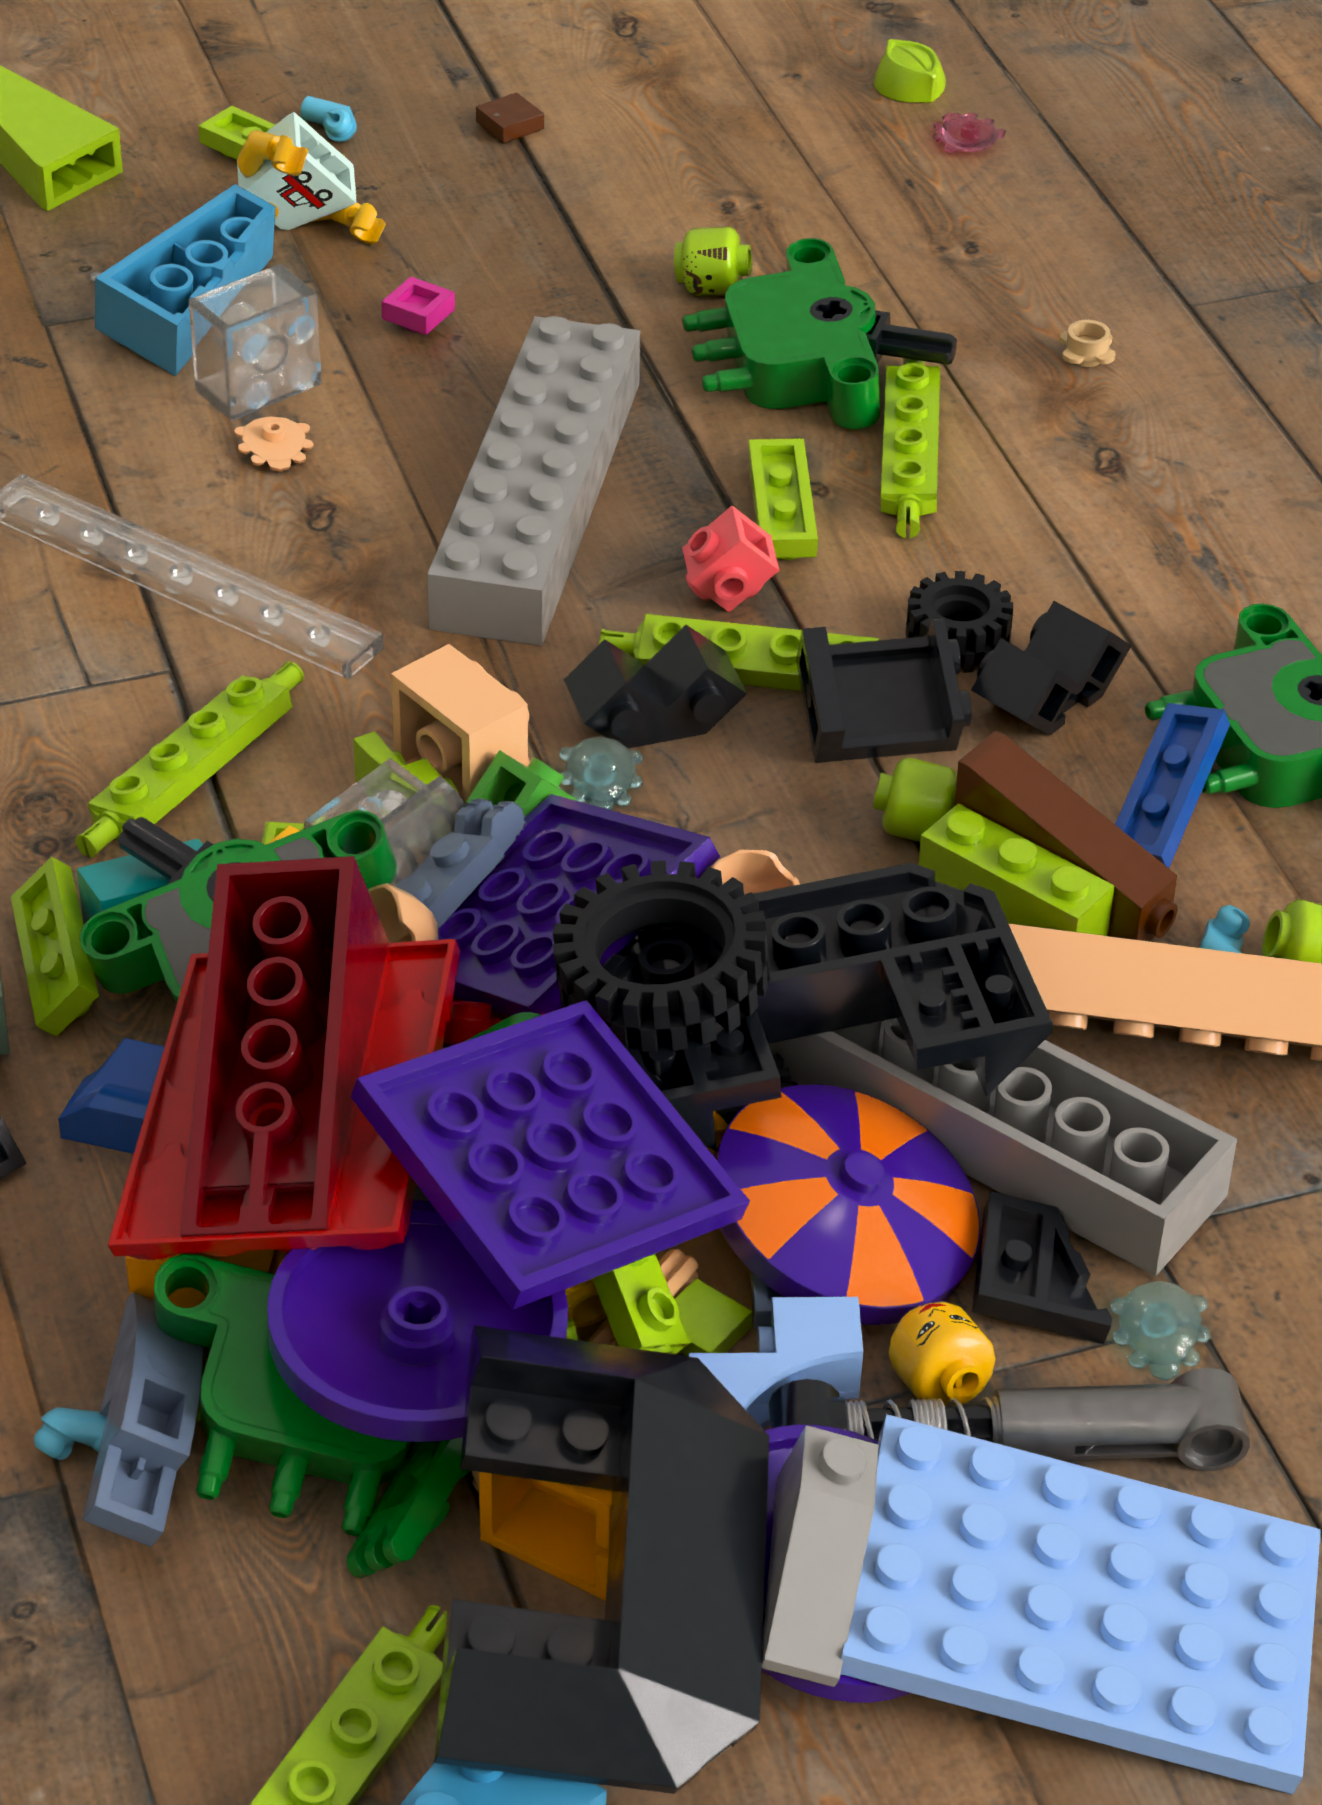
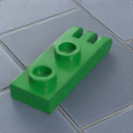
M463 1437L444 1441L414 1443L373 1511L372 1516L367 1521L364 1530L360 1533L347 1555V1567L353 1576L364 1578L374 1574L376 1571H382L392 1567L394 1564H400L412 1559L426 1534L433 1531L444 1520L450 1510V1503L447 1501L457 1481L470 1472V1470L460 1469Z

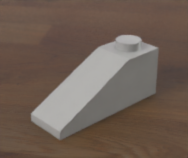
M806 1425L779 1472L776 1481L763 1624L762 1669L835 1687L839 1681L843 1665L841 1655L844 1643H847L875 1507L878 1444Z

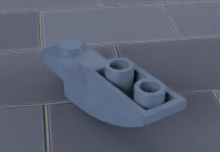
M132 1292L126 1301L99 1413L107 1416L82 1520L151 1547L164 1532L177 1470L190 1455L200 1398L203 1346L179 1341L167 1335L157 1324L154 1315V1300Z

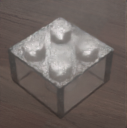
M278 264L189 299L196 392L230 421L322 384L317 293L283 265Z

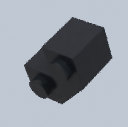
M1053 601L1049 610L1042 614L1033 625L1030 633V643L1025 651L1002 638L999 640L995 649L990 651L981 661L977 671V680L971 691L1044 733L1051 735L1065 725L1066 715L1063 713L1077 703L1088 708L1104 695L1132 645L1111 631Z
M685 625L645 665L604 639L564 679L583 723L623 749L704 735L747 695L726 651L688 625Z

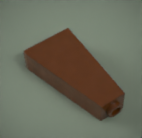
M995 730L958 761L954 806L959 803L1115 886L1108 936L1150 942L1154 937L1162 938L1169 931L1175 921L1178 910L1177 905L1173 903L1177 875L1006 735Z

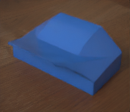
M124 1038L103 1065L82 1080L58 1119L60 1137L134 1154L165 1046Z

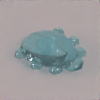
M601 736L588 738L573 748L563 747L559 752L560 759L567 761L566 771L561 773L565 776L561 783L563 785H573L576 790L570 795L578 799L579 802L584 803L587 801V804L609 810L613 809L614 802L624 807L631 802V796L626 791L629 788L638 789L642 786V778L635 774V765L642 763L643 755L638 750L630 751L618 740Z
M1154 1281L1136 1286L1125 1298H1115L1110 1304L1112 1312L1120 1315L1119 1323L1121 1328L1114 1332V1341L1120 1346L1129 1344L1134 1351L1128 1357L1131 1366L1138 1369L1145 1367L1149 1363L1152 1376L1165 1381L1179 1375L1181 1362L1191 1367L1199 1363L1200 1355L1193 1347L1196 1342L1206 1343L1211 1338L1209 1328L1201 1325L1202 1318L1200 1312L1207 1309L1208 1300L1203 1295L1192 1296L1177 1284Z

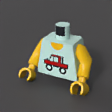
M295 112L287 115L267 132L259 130L250 132L237 158L238 186L275 206V225L278 228L290 230L311 221L333 220L350 227V233L363 243L376 244L386 223L383 219L376 218L377 212L371 204L363 203L360 205L357 203L354 165Z

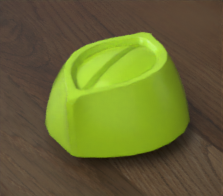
M896 39L887 40L885 52L874 77L875 89L885 97L900 102H934L944 92L946 87L944 71L935 52L918 42Z

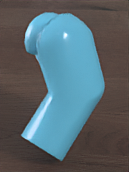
M307 96L303 100L300 110L301 118L305 121L323 125L330 140L345 142L356 133L357 123L350 106L312 96Z
M1222 906L1217 912L1216 918L1209 919L1199 948L1241 953L1244 943L1242 935L1250 927L1249 917L1235 906Z
M56 1407L41 1417L44 1424L34 1435V1445L45 1454L58 1460L66 1459L70 1455L75 1441L90 1446L99 1452L107 1416L99 1414L100 1411Z

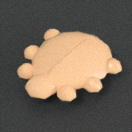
M268 416L254 419L246 426H240L234 430L236 436L244 441L238 445L240 453L245 455L251 452L254 454L251 457L253 465L261 466L267 462L271 470L278 472L289 469L291 461L297 464L305 462L306 455L300 452L301 449L309 451L314 446L311 440L305 439V434L309 433L310 426L306 423H296L287 418Z

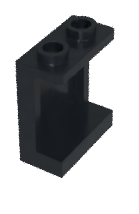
M944 619L931 620L928 634L923 637L829 645L826 627L802 629L796 664L815 763L957 750L963 727L970 726L971 702L967 690L959 691L956 675L960 673L961 668L960 649L956 639H948Z

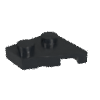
M990 1191L983 1210L972 1312L1104 1344L1112 1325V1317L1108 1309H1097L1086 1287L1091 1274L1081 1254L1069 1242L1070 1232L1058 1207Z

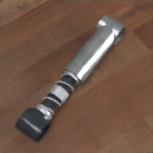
M1201 1368L1188 1371L1179 1375L1170 1384L995 1389L991 1400L987 1396L983 1397L978 1405L962 1406L955 1397L951 1398L946 1406H944L940 1398L937 1400L935 1398L932 1400L929 1398L927 1400L924 1398L919 1400L917 1398L915 1401L911 1399L907 1407L898 1408L891 1399L887 1400L882 1408H866V1404L862 1400L860 1402L856 1400L854 1403L852 1401H845L844 1397H840L839 1392L831 1384L821 1380L801 1379L780 1386L771 1395L768 1403L771 1429L799 1424L822 1425L856 1432L878 1441L885 1416L888 1414L1058 1460L1178 1457L1184 1465L1195 1470L1215 1471L1237 1464L1246 1456L1250 1448L1238 1383L1230 1373L1215 1368Z

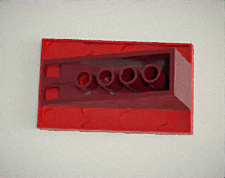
M354 856L217 864L208 953L191 954L109 1238L108 1247L114 1257L130 1256L143 1260H156L185 1253H205L211 1256L226 1257L250 1250L275 1249L289 1253L291 1249L311 1248L315 1250L320 1247L336 1246L373 1250L404 1242V1238L409 1230L416 1183L351 1099V1094L357 1078L443 1048L446 1024H449L460 949L456 939L389 943Z

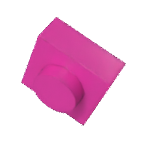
M410 276L381 301L382 319L403 326L409 331L427 335L455 310V292Z

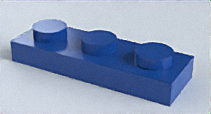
M1167 703L1115 823L1118 828L1167 868L1172 863L1230 726L1224 709Z

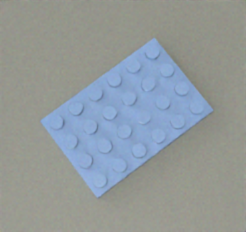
M886 1414L878 1440L875 1507L848 1640L844 1643L840 1659L843 1660L841 1675L1294 1795L1303 1778L1321 1529Z

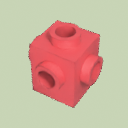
M734 506L729 507L707 527L698 529L691 536L688 543L682 547L688 572L685 578L689 587L702 600L708 601L712 599L728 612H731L746 598L756 595L764 583L780 571L771 535Z

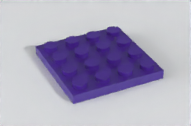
M550 794L524 818L526 822L523 825L524 830H521L520 836L517 835L516 841L504 853L505 857L438 929V940L456 939L460 949L453 997L464 1001L491 1004L493 1011L507 1016L522 1012L549 1013L564 1008L560 1000L552 945L554 944L555 923L561 924L559 913L564 905L575 906L574 894L583 886L597 894L595 879L606 873H609L617 884L623 882L621 867L636 864L639 875L642 877L652 875L650 861H666L667 874L675 875L677 874L680 861L695 863L696 878L699 879L707 867L712 866L720 858L711 838ZM637 931L612 943L601 956V965L603 966L614 953L618 954L638 935Z
M587 1000L359 1077L351 1094V1099L512 1310L742 1219L750 1202Z

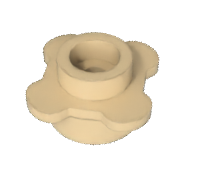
M1079 320L1072 323L1068 330L1060 335V343L1065 345L1066 348L1063 351V359L1068 363L1082 367H1094L1099 364L1112 363L1115 360L1116 353L1109 346L1113 338L1110 329L1105 324L1096 320Z

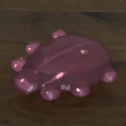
M947 113L942 117L943 122L933 124L935 131L938 132L933 135V138L940 143L944 141L946 144L944 148L948 153H954L956 150L971 153L983 151L993 146L997 139L1005 136L1006 130L996 129L993 126L995 121L991 118L977 119L978 115L976 113H967L965 116L959 113Z

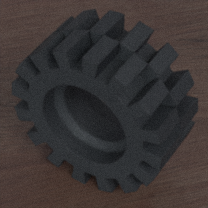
M955 571V578L950 579L946 572L936 573L935 582L926 577L920 581V587L914 586L910 591L906 638L926 636L931 620L944 619L948 639H956L958 642L963 673L973 672L974 664L980 665L983 658L995 649L1001 638L1010 643L1014 609L1011 595L1007 590L1000 592L1001 584L995 580L987 585L984 584L985 576L975 573L972 580L965 579V571Z

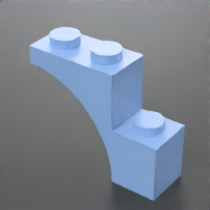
M772 1297L770 1326L757 1328V1353H689V1357L699 1358L763 1429L770 1425L768 1403L771 1395L780 1386L791 1381L801 1379L821 1380L831 1384L839 1392L840 1397H844V1399H859L863 1361L859 1298Z

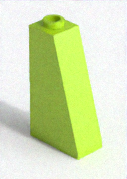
M0 65V164L40 208L48 212L123 172L118 127Z

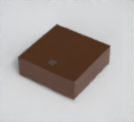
M516 92L476 106V122L501 142L506 143L544 129V113Z

